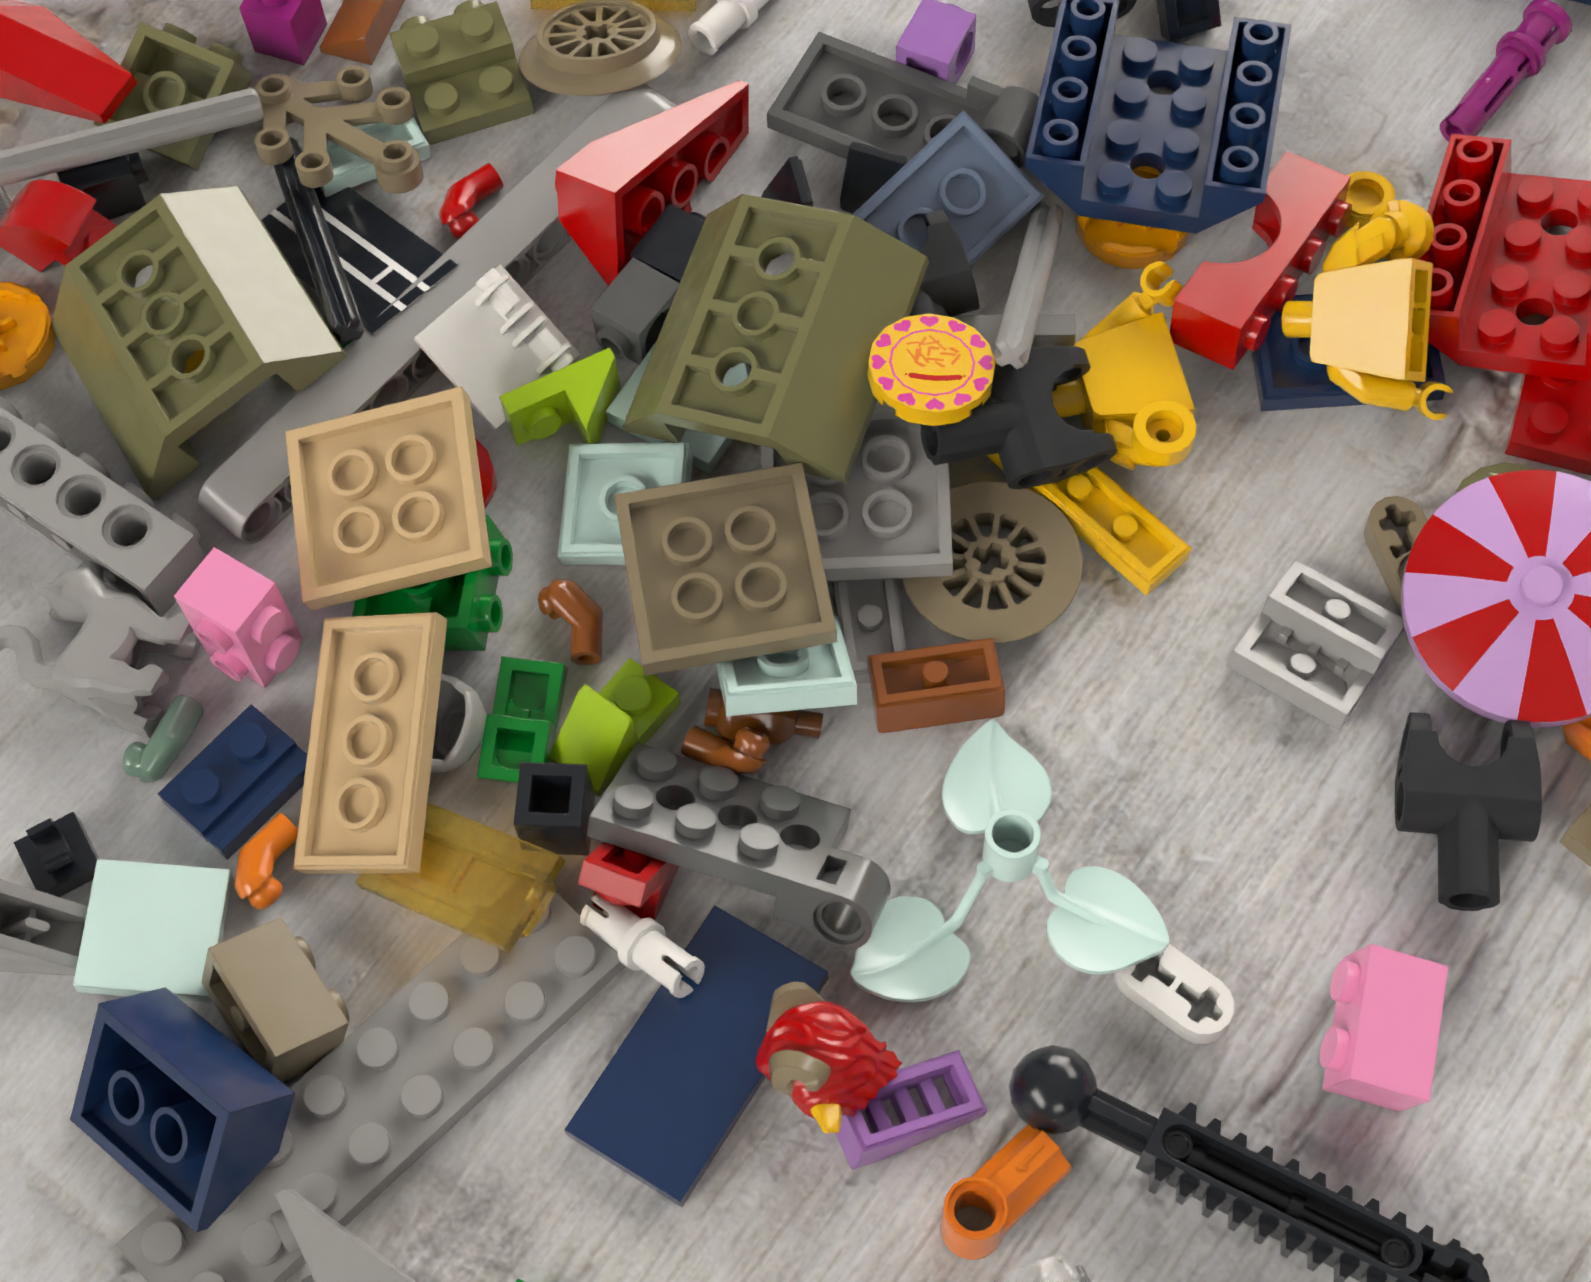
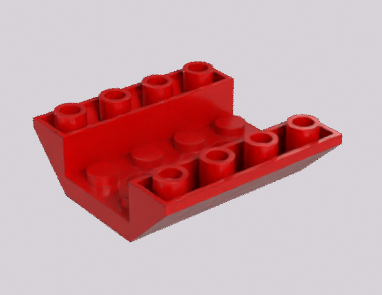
M1451 134L1427 210L1434 224L1433 241L1428 251L1417 259L1433 263L1428 342L1459 366L1583 382L1591 379V181L1511 173L1512 139ZM1553 226H1566L1572 229L1565 235H1552L1545 231ZM1530 314H1540L1549 318L1540 325H1527L1520 321L1522 317Z

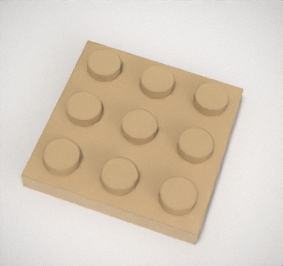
M462 386L285 431L302 603L312 611L492 567L470 396Z

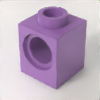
M922 0L896 45V61L957 84L975 52L976 14L965 11L954 4H945L937 0Z

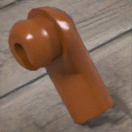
M567 579L553 580L549 586L542 588L539 592L538 606L540 611L544 615L549 614V617L552 619L562 617L571 626L570 659L572 662L579 665H594L601 662L603 613L601 607L576 582Z
M694 725L685 737L681 754L712 766L728 768L737 774L756 773L763 768L767 761L763 756L769 749L770 740L764 733L746 727L737 731L735 742L733 743Z

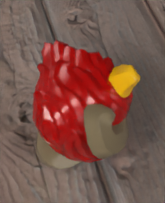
M790 982L774 991L771 999L766 1035L755 1058L756 1068L759 1072L766 1075L767 1079L772 1082L774 1089L790 1096L793 1103L805 1115L814 1118L824 1133H839L842 1125V1116L852 1117L856 1115V1109L865 1110L869 1100L874 1099L880 1089L898 1077L896 1070L902 1064L897 1059L895 1052L886 1050V1042L876 1040L868 1027L859 1018L844 1007L825 1001L815 989L805 982Z

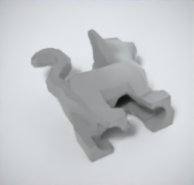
M83 561L75 570L61 572L53 583L35 580L32 588L49 602L52 607L49 615L53 620L83 624V626L54 665L43 663L40 642L26 627L11 624L1 626L0 651L4 648H11L16 652V663L21 678L34 687L55 690L76 703L95 709L114 725L150 739L164 711L149 701L142 705L144 696H151L160 686H166L170 677L163 669L154 664H149L140 670L137 668L145 652L161 653L182 660H193L201 643L184 613L179 612L171 619L160 617L136 595L110 589L104 581L102 568L93 561Z

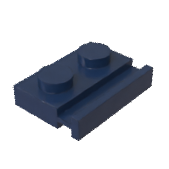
M250 704L158 793V796L170 810L228 860L303 787L307 753L298 747L292 738Z

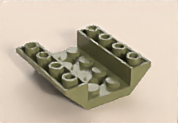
M238 186L162 193L156 196L65 265L51 324L54 333L143 490L153 501L202 465L187 439L275 373L297 392H301L347 357L248 198ZM153 265V273L150 279L145 284L135 287L137 274L143 268ZM204 349V359L201 365L190 373H184L186 360L189 356L198 350Z
M739 195L707 214L622 427L626 432L673 443H681L687 428L774 448L787 465L803 463L804 473L847 483L878 401L872 394L867 377L872 343L885 327L904 317L910 316L929 265L927 256L853 214L752 195ZM782 254L794 255L793 264L784 273L778 275L766 273L767 266L771 260L778 258ZM740 363L751 365L749 376L741 384L735 386L723 384L724 376L730 368Z

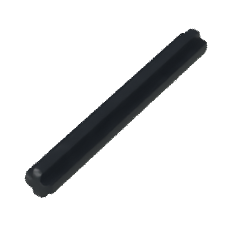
M290 137L293 155L286 162L273 166L329 329L340 344H346L350 339L359 340L365 329L315 189L306 187L299 181L295 160L301 154L298 141Z

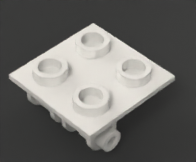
M501 264L497 268L489 270L476 282V285L413 338L455 387L462 386L470 396L471 405L494 430L505 422L499 396L562 369L581 355Z

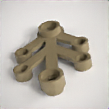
M359 65L347 66L341 69L336 75V80L300 84L292 77L271 74L264 76L251 87L258 93L264 116L260 120L263 123V129L256 134L254 139L259 159L263 163L278 165L289 160L293 155V148L287 131V124L296 121L304 126L303 152L295 160L299 181L302 185L309 188H318L328 184L333 179L334 172L328 154V139L374 164L378 184L386 192L394 194L406 193L417 188L423 181L424 175L419 153L408 142L391 140L384 143L354 127L355 125L382 122L398 125L410 120L414 110L410 93L405 88L389 87L377 95L376 102L359 103L367 100L373 93L370 73L368 69ZM342 99L349 103H359L322 108L313 104Z

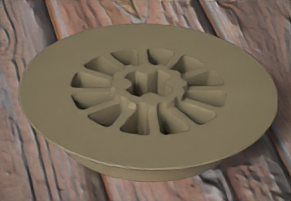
M585 0L563 7L549 15L541 23L537 33L523 47L519 57V66L523 75L532 84L553 93L571 96L607 95L636 88L662 75L679 57L682 43L679 33L672 25L656 17L650 9L640 3L630 0Z
M974 482L950 489L952 551L955 552L952 553L953 576L901 578L905 591L913 605L934 626L950 635L967 641L994 638L995 643L1012 642L1032 636L1050 626L1071 604L1077 593L1082 576V551L1076 532L1069 520L1052 502L1040 494L1027 488L1011 489L1005 482ZM992 525L991 535L989 537L982 536L978 526ZM1000 527L1013 530L1006 538L1000 539L998 537ZM966 531L971 542L969 543L957 534ZM1023 538H1027L1031 542L1016 548ZM990 557H996L1001 560L1000 568H994L990 575L980 572V565L986 564ZM1036 559L1043 561V564L1028 563ZM1025 580L1036 581L1041 583L1039 586L1035 587ZM965 585L957 596H952L948 592ZM1009 590L1023 598L1024 601L1016 604ZM980 592L983 594L980 608L967 605L976 593ZM992 594L997 595L1003 609H988Z

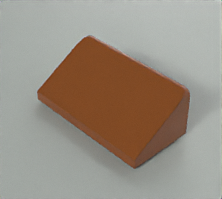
M344 0L319 46L321 53L372 65L405 0Z
M994 638L867 656L875 718L879 733L995 718L1005 713V688Z

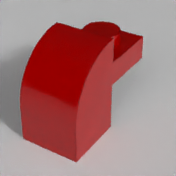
M38 179L27 183L16 194L0 221V247L37 271L42 272L54 260L65 266L117 227V225L92 209L97 200L90 195L57 181Z

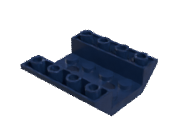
M1061 0L1026 152L1025 167L1078 216L1197 234L1263 203L1266 194L1292 25L1234 17L1228 50L1117 35L1115 31L1119 0ZM1154 87H1166L1174 91V93L1169 95H1161L1151 91L1150 89ZM1148 166L1158 170L1160 175L1156 178L1146 179L1134 174L1133 170L1138 167Z

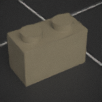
M279 917L209 947L201 983L242 1050L283 1083L312 1069L329 1052L344 1041L349 1024V1013L341 995L335 989L328 990L317 974L314 956L307 942L300 936L294 938L282 917Z

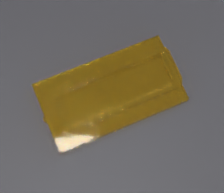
M427 802L420 873L360 874L355 883L367 892L510 953L519 938L528 936L534 930L555 895L556 886L554 880L566 861L561 855Z

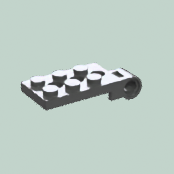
M818 32L768 110L767 127L845 159L848 157L849 147L853 141L907 157L908 163L933 137L964 110L1018 168H1021L1025 164L1039 96L1025 88L1016 86L1002 88L974 76L970 79L966 89ZM842 93H850L858 98L855 103L847 106L836 105L829 99ZM892 113H901L910 120L900 126H890L883 123L880 119Z
M637 742L589 816L587 837L774 896L776 900L773 918L810 929L820 941L836 949L852 950L867 943L891 891L889 878L878 864L865 857L838 849L848 829L850 808L796 792L786 786L773 785L737 774L725 767L712 766L686 758L660 747H651ZM672 805L680 808L678 810H670L663 806ZM726 825H738L743 828L741 830H734L726 827ZM787 845H801L810 850H797Z

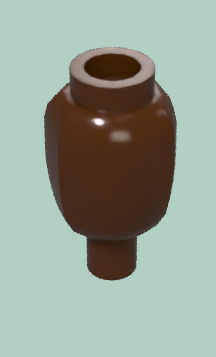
M710 688L704 726L715 727L722 738L735 742L737 731L749 727L767 735L770 740V746H776L785 743L793 735L819 739L823 713L792 710L726 716L721 689Z

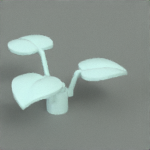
M991 719L973 733L959 749L949 766L942 788L943 809L953 826L966 834L985 833L982 853L983 861L977 865L974 878L953 916L947 922H944L939 908L926 899L900 896L888 900L869 940L863 946L857 948L851 969V977L854 983L865 991L880 998L896 1002H924L947 994L964 978L970 965L969 948L953 933L961 927L987 879L992 876L1003 882H1018L1027 878L1031 873L1037 876L1047 899L1058 906L1050 914L1047 921L1046 931L1049 944L1057 957L1077 971L1101 975L1124 970L1163 953L1168 947L1170 939L1165 923L1154 904L1133 882L1120 873L1098 866L1080 867L1074 870L1068 877L1064 894L1058 891L1048 871V860L1038 855L1041 837L1038 823L1048 811L1052 797L1049 777L1038 760L1015 742L998 722Z

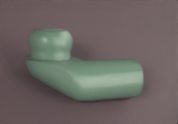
M177 696L148 744L134 742L126 748L122 759V767L125 773L129 776L140 777L141 782L144 783L154 782L163 778L203 716L204 710L202 705L190 696Z

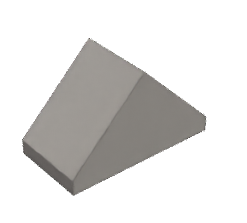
M0 879V972L75 976L88 906Z

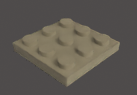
M803 463L614 494L644 676L837 642V630Z

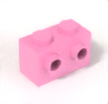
M214 547L174 595L204 650L211 655L210 661L231 679L240 682L246 676L266 688L277 673L284 672L294 662L303 638L276 583Z
M1369 944L1343 957V960L1338 963L1334 970L1330 984V996L1332 1000L1336 1001L1332 1027L1325 1033L1320 1048V1064L1325 1068L1322 1090L1398 1112L1430 1102L1449 966L1374 944Z

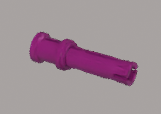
M1534 0L1530 2L1523 12V21L1515 31L1505 33L1498 41L1495 59L1474 82L1456 107L1439 124L1440 132L1448 142L1451 134L1477 136L1520 81L1539 73L1546 64V54L1553 45L1564 42L1572 32L1571 19L1562 7L1549 0Z

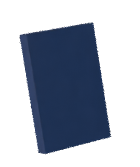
M1313 294L1295 295L1292 301H1313ZM1276 310L1271 317L1270 327L1262 345L1256 352L1251 351L1260 410L1276 411L1367 405L1361 403L1333 383L1328 376L1327 365L1311 362V338H1287L1284 335L1281 325L1282 313ZM1429 342L1427 348L1425 382L1413 381L1416 388L1431 381L1446 385L1440 351ZM1441 390L1432 391L1426 401L1443 400L1445 392Z

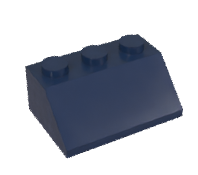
M164 987L98 1004L70 1120L197 1233L208 1229L279 1153L295 1092Z

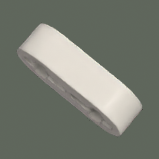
M1171 944L1168 945L1163 953L1152 957L1159 962L1157 975L1168 983L1169 987L1150 975L1143 982L1136 980L1133 977L1136 965L1115 972V980L1119 990L1128 999L1181 1038L1194 1044H1208L1217 1041L1226 1033L1234 1015L1235 1001L1231 991L1222 981ZM1177 993H1182L1195 1003H1200L1205 997L1212 999L1216 1003L1212 1014L1217 1021L1207 1016L1201 1019L1199 1023L1192 1021L1188 1017L1192 1007L1191 1004Z

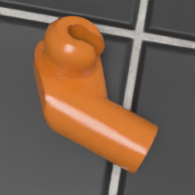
M282 813L277 814L240 850L238 855L234 887L241 899L247 897L251 905L258 910L268 908L282 894V884L271 875L274 862L297 840V827Z

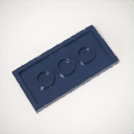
M715 905L685 948L687 953L699 958L704 963L705 969L700 983L696 984L682 972L678 971L683 976L681 980L693 989L689 995L683 998L675 997L670 993L669 989L661 984L564 1129L568 1137L680 1207L684 1206L766 1078V1075L759 1072L756 1068L755 1058L766 1035L771 999L774 991L790 982H805L819 994L829 979L828 971Z

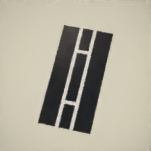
M320 187L314 188L364 328L370 333L374 334L459 266L449 259L385 310L443 254L350 187L328 197H325ZM285 201L261 221L296 276L316 291Z

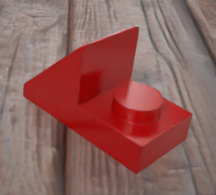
M602 842L583 860L578 885L594 890V895L599 894L601 898L610 903L623 905L641 919L650 917L656 920L680 866ZM592 901L594 907H596V908L599 909V910L604 911L602 908H600L598 905H596V904Z

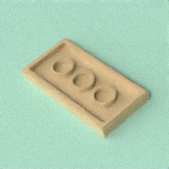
M437 612L324 618L293 870L303 874L420 873L448 620Z

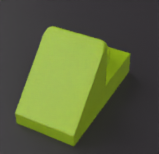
M609 347L499 396L507 428L516 445H521L532 439L549 437L561 426L570 422L573 423L584 444H599L608 422L606 410L621 389L615 356Z
M629 658L599 693L585 684L578 691L549 754L550 761L562 764H587L594 792L600 797L608 788L637 742L646 744L681 704L679 692L653 674L644 676L643 667Z

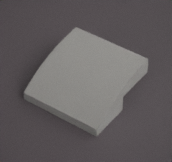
M1295 559L1268 595L1260 615L1232 651L1226 667L1340 731L1403 632V618Z

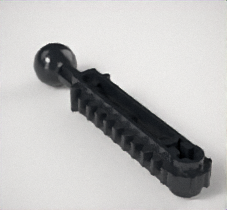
M1055 1045L1038 1048L1025 1055L1013 1069L1009 1083L1011 1103L1019 1117L1034 1129L1043 1130L1045 1133L1060 1134L1070 1132L1080 1126L1140 1156L1136 1169L1149 1175V1192L1156 1194L1162 1187L1168 1184L1176 1188L1175 1202L1183 1205L1190 1197H1193L1202 1202L1201 1215L1209 1218L1217 1210L1227 1214L1228 1229L1235 1231L1245 1223L1254 1228V1242L1261 1245L1271 1236L1281 1241L1280 1255L1288 1258L1295 1250L1306 1254L1307 1269L1314 1272L1322 1263L1334 1268V1282H1344L1348 1277H1352L1360 1282H1442L1439 1278L1443 1274L1452 1278L1453 1282H1490L1488 1272L1482 1264L1484 1257L1480 1253L1472 1254L1466 1248H1462L1460 1241L1454 1238L1446 1245L1433 1241V1228L1428 1225L1418 1233L1407 1228L1406 1214L1400 1211L1391 1220L1380 1215L1379 1201L1374 1198L1364 1206L1352 1201L1353 1188L1345 1185L1337 1193L1326 1188V1175L1318 1172L1311 1180L1300 1175L1299 1161L1295 1159L1290 1160L1285 1166L1274 1162L1273 1148L1267 1145L1258 1153L1246 1148L1247 1135L1241 1132L1232 1140L1220 1135L1221 1121L1216 1118L1206 1127L1197 1124V1105L1191 1102L1178 1114L1164 1107L1159 1118H1156L1098 1089L1096 1076L1089 1063L1073 1049ZM1416 1270V1275L1420 1277L1418 1280L1410 1277Z

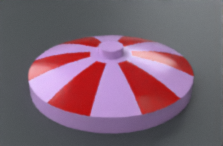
M1519 470L1487 477L1462 489L1444 502L1432 514L1417 536L1408 557L1402 579L1401 611L1404 628L1413 652L1425 672L1439 688L1465 708L1497 722L1505 723L1507 720L1529 722L1531 727L1562 726L1591 717V481L1575 475L1547 470Z

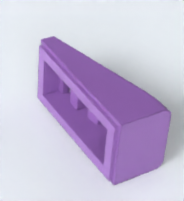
M959 1050L896 1070L898 1077L880 1089L877 1096L869 1100L864 1110L873 1134H870L861 1110L856 1109V1115L852 1117L842 1116L840 1131L835 1134L852 1170L888 1158L985 1116L987 1109ZM940 1077L943 1078L955 1107L945 1109L933 1080ZM917 1089L927 1111V1116L920 1118L909 1090ZM891 1100L901 1123L900 1125L892 1126L883 1106V1101Z

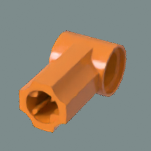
M1026 1125L976 1173L953 1184L945 1197L940 1225L942 1240L948 1249L958 1257L969 1260L982 1259L992 1254L1001 1243L1002 1236L1071 1172V1165L1062 1154L1061 1148L1043 1130L1034 1129L1030 1125ZM964 1207H979L988 1213L992 1219V1225L981 1231L967 1230L959 1224L955 1214Z

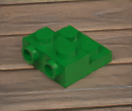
M485 515L492 567L355 600L352 617L437 612L448 619L444 651H485L488 633L498 632L502 625L503 608L499 596L496 595L499 577L508 576L512 570L513 552L511 544L504 538L489 515Z

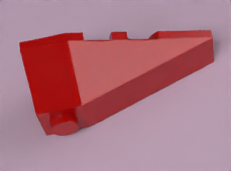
M0 0V98L106 124L138 83L134 76L44 6L17 0Z
M738 80L592 141L556 169L555 190L557 192L559 221L608 286L631 260L630 253L669 203L690 213L692 207L689 201L696 187L702 179L714 181L748 135L749 83Z

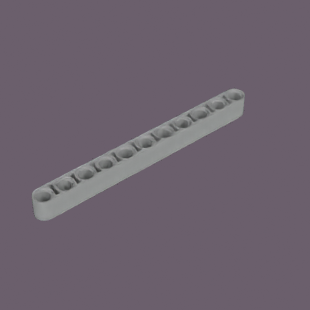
M647 84L611 94L384 311L449 259L459 266L377 332L372 334L365 329L359 340H352L343 349L347 355L345 359L293 396L211 474L200 490L198 497L199 507L245 544H254L267 536L293 511L285 431L407 400L439 369L413 340L416 335L476 285V282L492 268L495 269L501 264L520 287L523 288L573 239L559 221L557 192L555 190L556 169L590 142L678 105Z

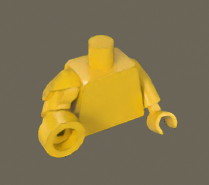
M1392 200L1382 204L1373 213L1369 223L1359 228V222L1356 223L1332 245L1322 264L1323 273L1317 274L1314 279L1313 301H1287L1282 311V331L1287 338H1311V362L1327 365V373L1330 380L1361 403L1401 411H1408L1414 406L1421 415L1432 420H1442L1448 414L1437 411L1430 412L1426 405V399L1432 391L1441 390L1453 393V390L1449 386L1436 381L1426 382L1419 388H1416L1413 382H1425L1433 263L1417 259L1428 251L1433 241L1434 224L1430 214L1424 207L1406 200ZM1381 258L1388 260L1385 262L1375 263Z
M1162 261L1151 263L1143 270L1140 277L1142 293L1134 291L1073 345L1086 351L1091 366L1089 372L1074 381L1058 385L1057 390L1052 392L1053 406L1059 417L1064 418L1080 414L1085 430H1094L1095 434L1111 433L1118 451L1109 460L1132 471L1136 470L1135 465L1167 467L1180 463L1188 457L1193 449L1196 435L1195 408L1163 312L1154 314L1153 309L1157 303L1164 307L1173 306L1174 299L1183 289V286L1176 280H1171L1162 289H1159L1161 283L1173 274V269Z

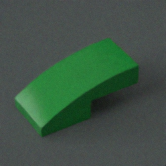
M501 656L492 714H487L477 771L478 779L518 784L520 762L549 763V754L554 745L568 671L564 663Z

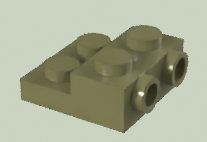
M468 0L458 5L452 15L435 20H430L425 16H414L404 21L400 30L389 33L398 66L411 96L416 117L429 146L535 114L530 93L515 56L513 42L497 1L484 5V3L478 0Z
M140 22L121 63V66L130 72L138 83L106 124L248 89L254 75L241 66L244 59L243 56L221 44L212 42L208 50L195 44L197 38L194 35L173 24L165 23L163 29L160 30ZM94 121L95 126L105 125ZM215 132L147 150L198 171Z

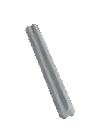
M248 88L0 151V187L260 121L264 116L260 97L255 89Z
M1042 201L1032 209L995 342L996 350L993 358L1001 367L1010 363L1014 368L1019 369L1028 362L1062 228L1061 222L1064 211L1058 204L1048 207Z

